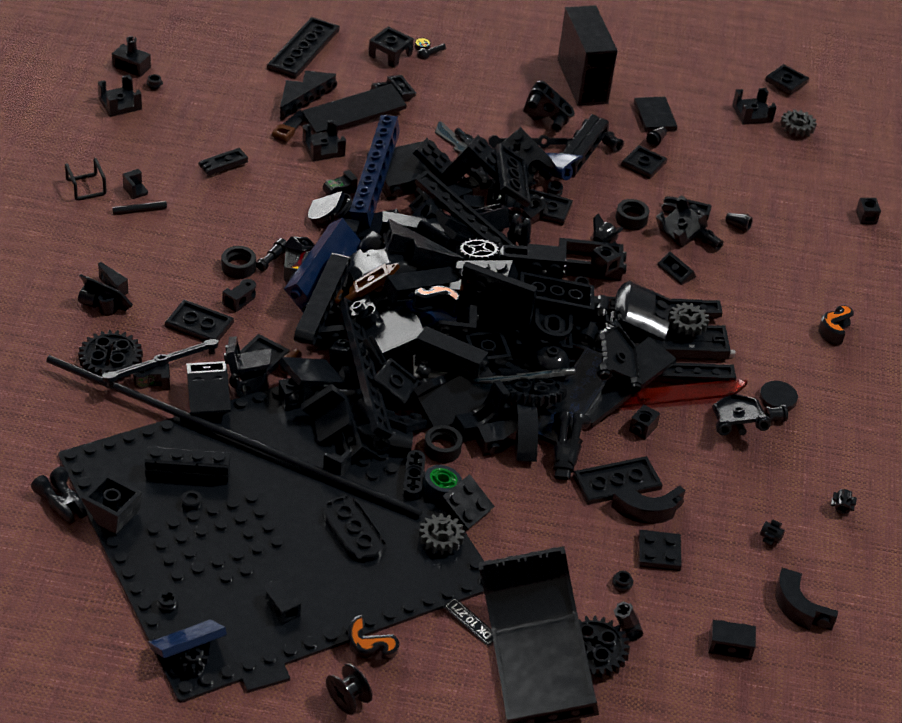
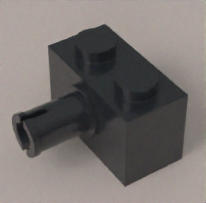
M129 36L126 38L127 45L122 44L112 53V67L141 77L151 68V54L138 50L137 38Z

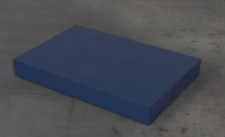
M210 619L148 643L150 650L163 658H167L227 635L224 626Z

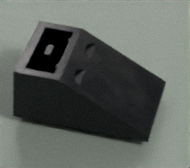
M225 361L186 363L190 415L231 412L228 372Z

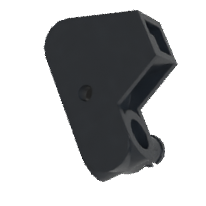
M544 81L535 82L523 108V111L532 120L550 117L554 121L551 125V129L554 132L561 131L562 126L566 125L575 114L573 107Z

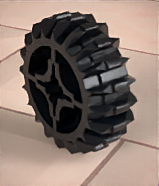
M469 239L468 241H462V243L455 247L454 253L463 257V261L501 260L499 255L500 245L490 242V240Z

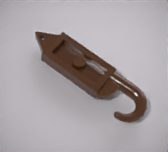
M383 264L354 281L349 289V294L345 298L353 301L384 285L386 276L393 275L400 268L399 264ZM343 290L339 291L334 301L335 305L340 306L339 301L341 299L338 298L343 293Z

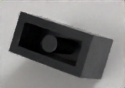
M713 620L709 631L708 653L752 660L756 647V626L726 622L724 620Z

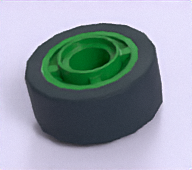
M434 465L428 468L424 474L423 493L429 499L442 503L439 498L458 484L462 478L456 470L448 466Z

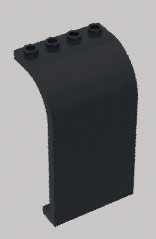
M553 547L547 550L478 563L493 636L507 723H561L599 715L577 614L565 547Z

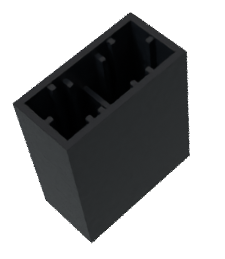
M596 5L565 7L557 61L577 106L608 104L618 50Z

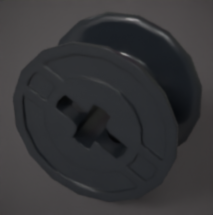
M345 664L342 667L343 680L335 675H329L326 678V687L334 703L346 714L353 715L357 707L355 699L357 698L363 703H370L373 694L362 672L351 664Z

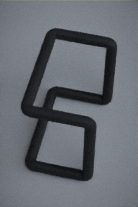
M97 158L93 159L94 173L73 176L69 165L65 164L66 180L73 182L75 200L102 196L107 193L106 177ZM99 170L103 182V192L78 197L76 180L96 176Z

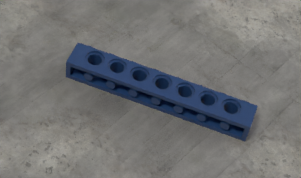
M381 115L350 209L351 219L359 220L360 227L370 228L399 137L398 116Z

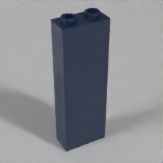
M343 218L329 224L284 288L303 313L331 254L337 253L350 256L359 250L361 240Z

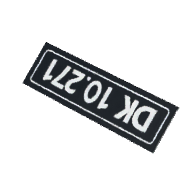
M453 597L443 605L445 609L487 646L493 643L491 628L456 597Z

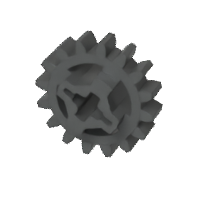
M793 109V112L790 110L787 113L784 112L780 122L784 131H789V134L794 133L795 136L799 134L804 137V134L810 136V133L813 134L817 125L813 115H808V112L803 113L802 110L798 112Z
M683 303V306L676 304V308L672 307L671 312H669V325H672V330L677 329L678 334L683 332L684 336L691 334L694 337L695 333L701 335V332H706L709 324V315L705 314V309L700 310L699 305L693 307V303L690 305Z
M440 513L439 517L433 514L431 520L425 518L424 523L420 524V543L426 544V550L432 548V553L434 554L437 550L440 551L441 555L444 554V551L451 554L452 549L459 550V545H463L465 535L463 524H458L457 518L451 520V515L445 518L442 513Z

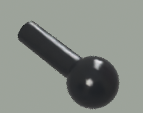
M444 43L428 50L421 48L417 52V57L428 59L430 55L446 50V45Z

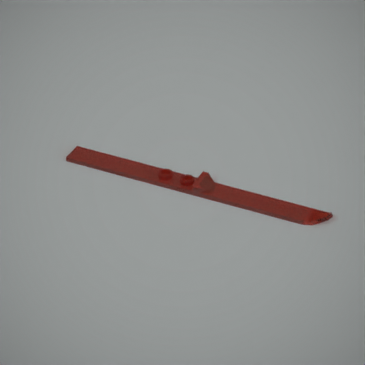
M729 380L642 388L640 392L633 395L618 408L643 406V404L655 405L723 398L728 395L733 396V394H737L746 387L748 382L747 380ZM537 405L538 416L542 414L547 405Z

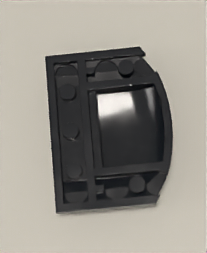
M387 247L368 250L365 253L360 249L350 255L349 273L353 280L356 281L383 264L398 263L400 268L394 274L415 272L421 265L411 263L408 255L387 250Z
M630 280L622 284L615 296L616 313L623 316L620 319L621 323L663 342L670 323L668 322L672 300Z

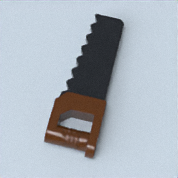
M298 110L285 123L277 125L272 131V137L288 142L295 134L296 129L305 120L302 116V110Z

